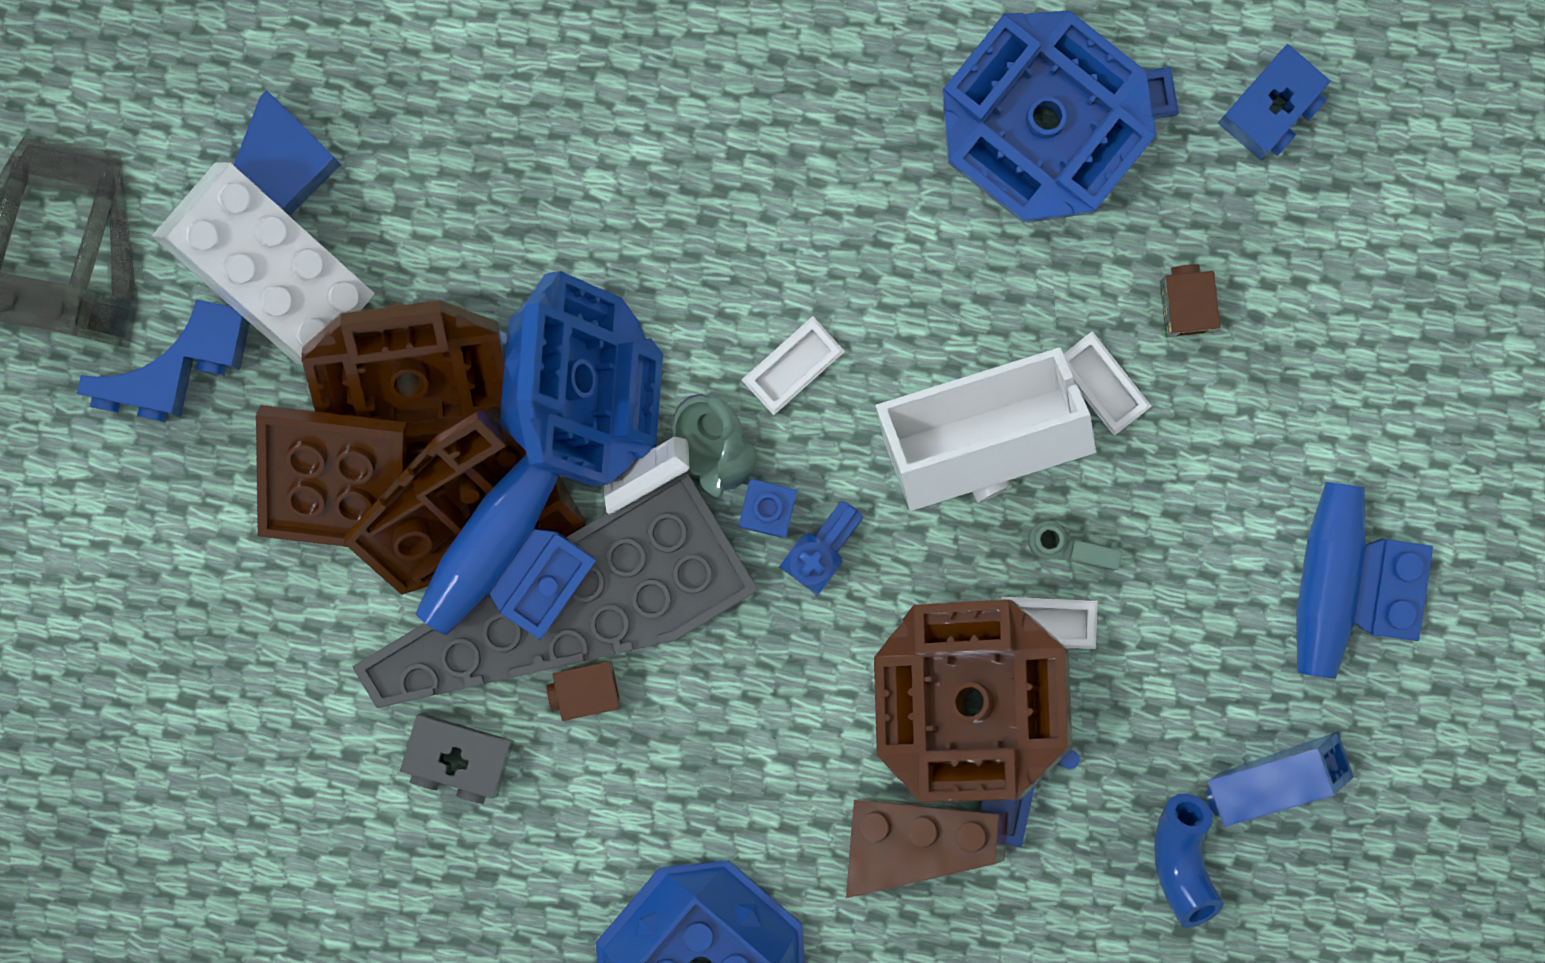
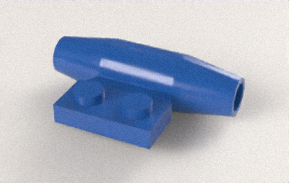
M526 454L485 495L441 558L415 614L420 620L437 632L448 635L490 594L500 614L541 640L596 562L594 556L556 530L535 528L559 477L558 474L529 465Z
M1325 482L1307 537L1296 611L1297 673L1336 679L1354 624L1368 634L1419 641L1433 546L1383 538L1366 544L1365 487Z

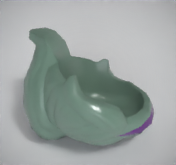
M703 394L691 395L679 404L673 417V437L685 438L688 441L690 466L688 472L701 476L702 488L714 497L722 496L726 490L736 489L750 477V473L756 463L757 454L755 448L743 440L744 430L736 413L727 402L722 401L718 397L710 398Z

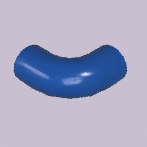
M1177 794L1170 798L1159 817L1154 836L1155 865L1159 882L1168 904L1183 928H1192L1204 924L1216 916L1224 905L1211 882L1203 858L1202 845L1212 825L1213 815L1203 800L1190 794Z

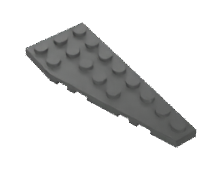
M686 471L615 513H606L566 537L594 556L596 562L541 640L500 614L492 597L488 594L448 635L441 634L423 623L352 666L376 708L676 641L759 590Z

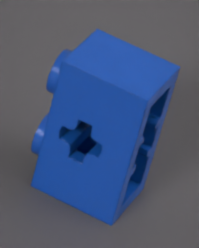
M1287 43L1220 119L1218 124L1259 160L1264 158L1270 151L1278 156L1297 135L1290 128L1302 115L1309 121L1327 101L1328 98L1321 92L1331 80ZM1280 96L1286 103L1283 105L1282 110L1275 115L1269 108L1273 101Z

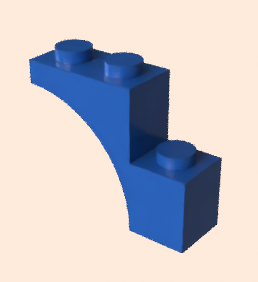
M196 300L188 324L179 338L164 354L144 367L132 372L114 376L81 375L77 394L91 398L90 407L119 413L120 404L137 407V417L166 423L167 414L182 415L193 361H198L196 370L225 376L226 368L240 370L250 322L231 306Z

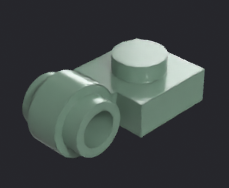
M1043 521L1036 524L1028 535V546L1031 552L1040 559L1061 558L1106 570H1119L1123 551L1111 549V539L1084 534L1082 542L1068 540L1064 527L1055 521ZM1045 531L1051 532L1055 537L1056 542L1052 549L1044 548L1040 542V537Z

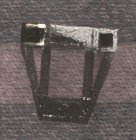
M25 135L0 173V271L27 185L94 197L69 284L0 272V323L64 334L85 341L130 349L139 297L137 285L135 284L134 257L129 235L128 209L121 154ZM109 215L112 295L88 289Z

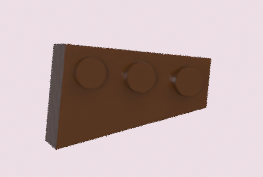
M873 798L854 800L846 898L1005 861L1009 812Z

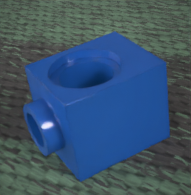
M750 479L739 528L786 539L797 490Z

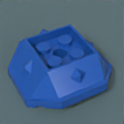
M1071 11L1003 14L942 90L948 164L1022 223L1094 213L1156 136L1146 71ZM1041 108L1050 109L1058 118V126L1051 130L1038 127L1033 119V113Z
M562 271L545 273L528 300L508 319L499 424L526 450L529 465L589 486L608 485L625 472L637 458H643L651 449L656 447L663 353L652 338L646 339L638 319L621 297Z
M730 860L660 866L596 941L597 963H690L691 960L697 957L708 958L713 963H805L802 923Z

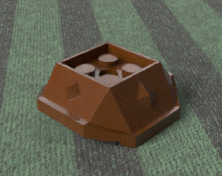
M436 300L414 304H403L394 301L383 308L340 313L302 347L301 360L314 410L317 412L407 422L406 468L436 436L470 415L494 407L501 410L505 354L498 321L471 312L453 300Z
M1010 599L913 605L902 619L903 622L874 657L877 756L908 787L907 789L919 802L1021 800L1072 749L1069 649L1015 601ZM979 690L983 695L984 705L977 715L971 716L966 709V699L971 692Z

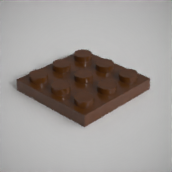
M260 405L256 413L258 536L347 547L344 544L343 537L406 470L407 422Z

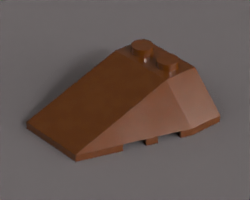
M497 407L475 412L436 436L343 537L344 544L401 595L428 587L441 558L485 495L527 454L526 450L499 424L500 410ZM559 476L535 528L556 530L563 536L568 537L586 526V523Z

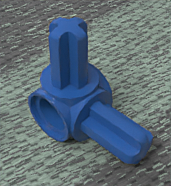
M839 502L815 535L808 532L801 536L779 568L818 596L843 563L842 557L838 552L862 521V514L849 503Z

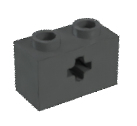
M418 714L414 721L400 772L410 774L409 783L438 790L439 783L458 788L456 793L458 798L484 804L486 797L494 799L499 794L514 740L426 714ZM458 747L462 749L461 758L469 762L467 767H461L453 773L450 771L451 763L443 759L445 754L455 752Z

